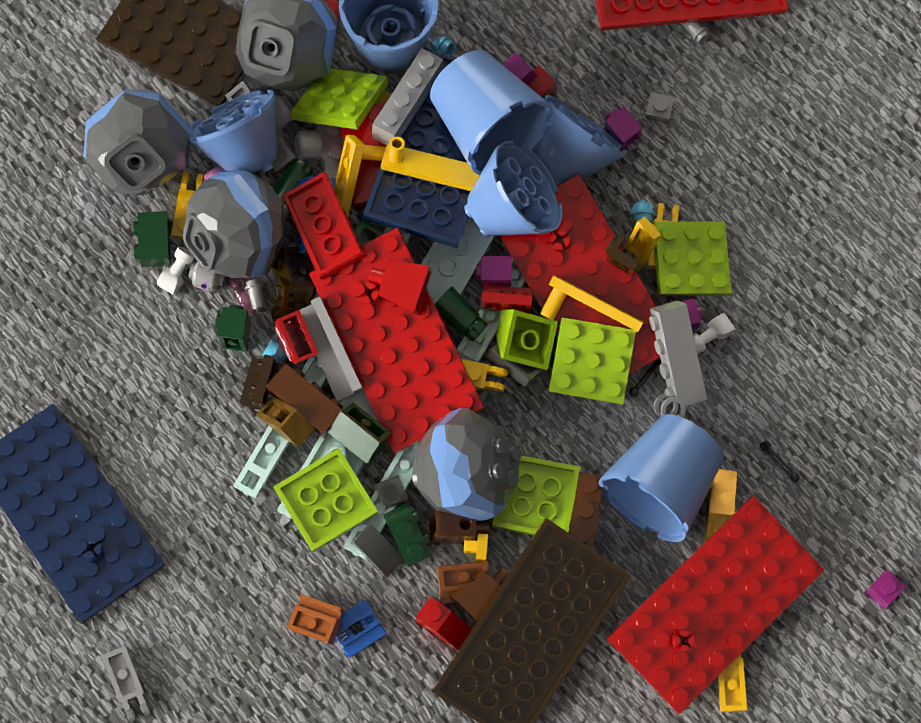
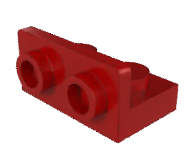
M485 284L482 291L481 309L494 311L517 310L531 314L533 289Z

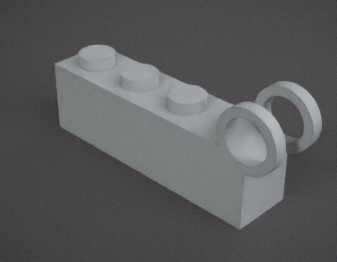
M674 301L650 308L651 316L649 317V323L656 336L654 346L657 354L660 355L662 363L660 365V373L667 385L665 394H661L655 399L653 409L655 414L661 417L666 414L667 405L673 402V409L668 414L675 415L678 411L679 403L680 413L678 416L683 418L686 406L705 401L707 396L687 304ZM667 398V399L664 400V402L662 403L661 409H660V411H659V403L661 402V400Z

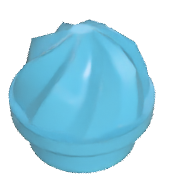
M447 36L435 38L432 41L431 50L453 56L455 43Z
M639 201L634 204L630 212L633 224H637L644 217L652 223V217L655 216L652 205L646 201Z
M272 338L262 355L274 356L276 363L286 360L283 348L279 341Z

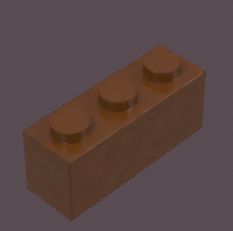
M285 364L266 385L268 393L297 409L315 428L314 431L326 439L329 435L328 431L340 411H342L343 405L333 397L328 399L323 394L324 390L317 383L312 382L310 384L305 380V374L296 366L291 368Z
M579 472L569 533L593 549L603 488L599 486V480L602 476Z

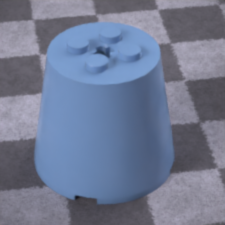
M339 0V12L342 23L363 60L378 70L395 72L410 67L420 50L424 49V47L426 48L437 18L438 0Z
M484 50L468 52L452 61L438 75L430 91V99L470 168L478 175L483 171L495 148L501 143L514 141V145L518 147L524 145L533 152L545 138L551 127L549 122L550 116L553 115L551 105Z
M664 414L603 474L599 480V486L605 489L603 496L607 502L631 524L644 532L650 529L659 533L657 536L661 540L681 542L691 529L724 460V454L718 443L698 425L677 415Z

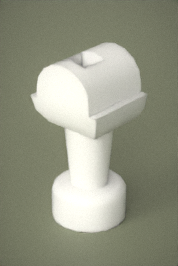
M178 246L174 253L177 260L171 268L166 267L162 271L157 281L159 287L172 295H176L183 285L184 281L181 274L185 265L191 264L195 258L188 249Z
M725 313L712 319L707 324L709 329L700 336L696 333L693 334L697 354L706 349V343L716 338L725 339L736 330Z

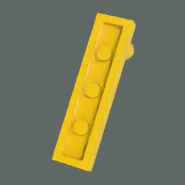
M346 135L335 181V191L347 217L361 159L382 161L386 149L385 146L365 145L354 135Z
M393 137L390 140V144L387 143L381 163L382 170L468 191L472 190L480 176L466 162L405 148V142L401 137Z
M556 275L552 277L549 283L554 288L540 312L541 315L554 320L566 295H569L639 332L644 323Z

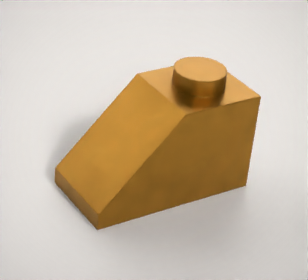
M274 396L256 414L285 440L297 447L306 441L309 434L315 429L297 409Z

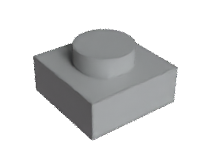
M651 92L645 117L669 122L675 97Z

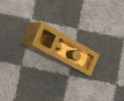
M719 469L710 487L704 542L735 513L737 471Z

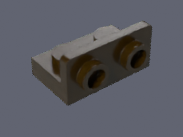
M621 234L618 239L613 237L605 251L608 254L606 261L632 277L639 262L636 260L637 256L627 249L619 250L626 237Z
M282 247L272 266L276 281L278 276H283L286 283L311 281L314 286L313 296L316 295L317 289L309 275L310 272L314 271L309 254H299V247Z
M283 276L277 277V285L273 287L275 307L271 308V317L274 322L276 319L310 305L314 287L311 281L286 283Z
M265 354L263 360L252 358L240 400L241 406L261 410L266 404L269 394L266 385L273 379L277 365L274 356Z

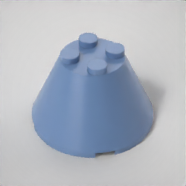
M262 90L253 91L210 111L212 116L203 122L199 118L190 125L192 134L191 137H188L189 143L226 171L246 170L254 173L259 170L260 173L270 170L273 167L271 162L277 158L276 96L273 90H267V94H263Z
M546 95L544 99L553 109V115L549 118L551 127L533 153L543 162L556 185L559 186L578 174L584 180L625 156L627 151L625 149L623 152L619 150L622 145L599 125L582 113H579L577 116L568 108L569 105L563 101Z
M505 141L495 148L468 195V204L464 206L466 214L473 218L485 237L491 235L550 233L559 227L563 215L562 204L557 203L555 192L558 189L548 169L529 148L524 145L518 147L514 145V141Z

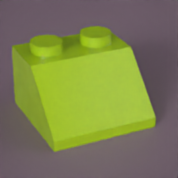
M501 310L496 331L501 359L548 370L558 321L517 310Z

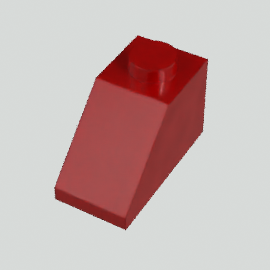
M431 596L416 616L417 623L456 650L460 648L472 630L454 612Z

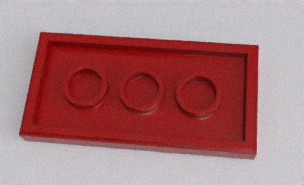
M325 171L282 195L321 280L365 257V253L334 186Z

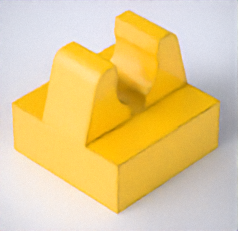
M478 533L477 541H464V553L476 555V562L486 561L488 534Z

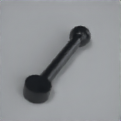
M661 358L655 360L638 384L629 390V394L632 397H636L639 394L638 390L657 366L662 364Z
M763 441L760 444L761 450L767 451L790 475L792 482H798L800 479L799 474L793 472L771 449L769 441Z

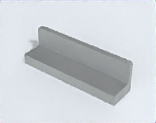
M318 297L311 300V305L300 309V312L319 353L316 355L336 400L340 402L363 391L364 388L344 349V344L337 334L333 320L324 306L323 299Z

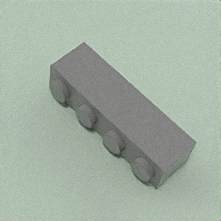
M423 48L420 50L373 122L372 138L387 145V143L390 144V140L393 137H401L430 93L434 81L442 72V58Z

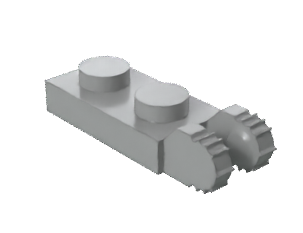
M123 646L101 655L119 703L123 705L128 720L130 722L135 720V713L128 702L135 698H138L142 713L145 716L151 714L144 697V690L127 647Z

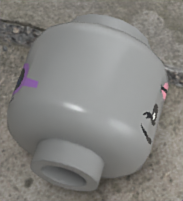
M193 261L189 271V280H192V285L210 292L216 291L219 285L224 286L227 277L212 270H204L198 261Z

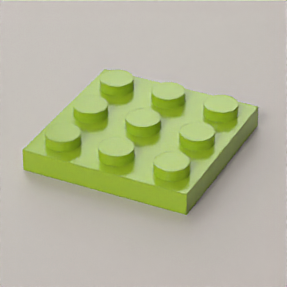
M330 68V72L311 83L290 112L292 120L357 130L388 86V78L382 75Z
M725 222L653 223L661 234L654 248L658 296H726L732 293Z
M562 318L549 392L623 405L636 331Z
M340 448L273 486L312 552L317 551L378 514V510Z
M521 455L518 484L507 507L501 513L494 516L492 528L534 536L544 519L547 518L569 532L581 467Z

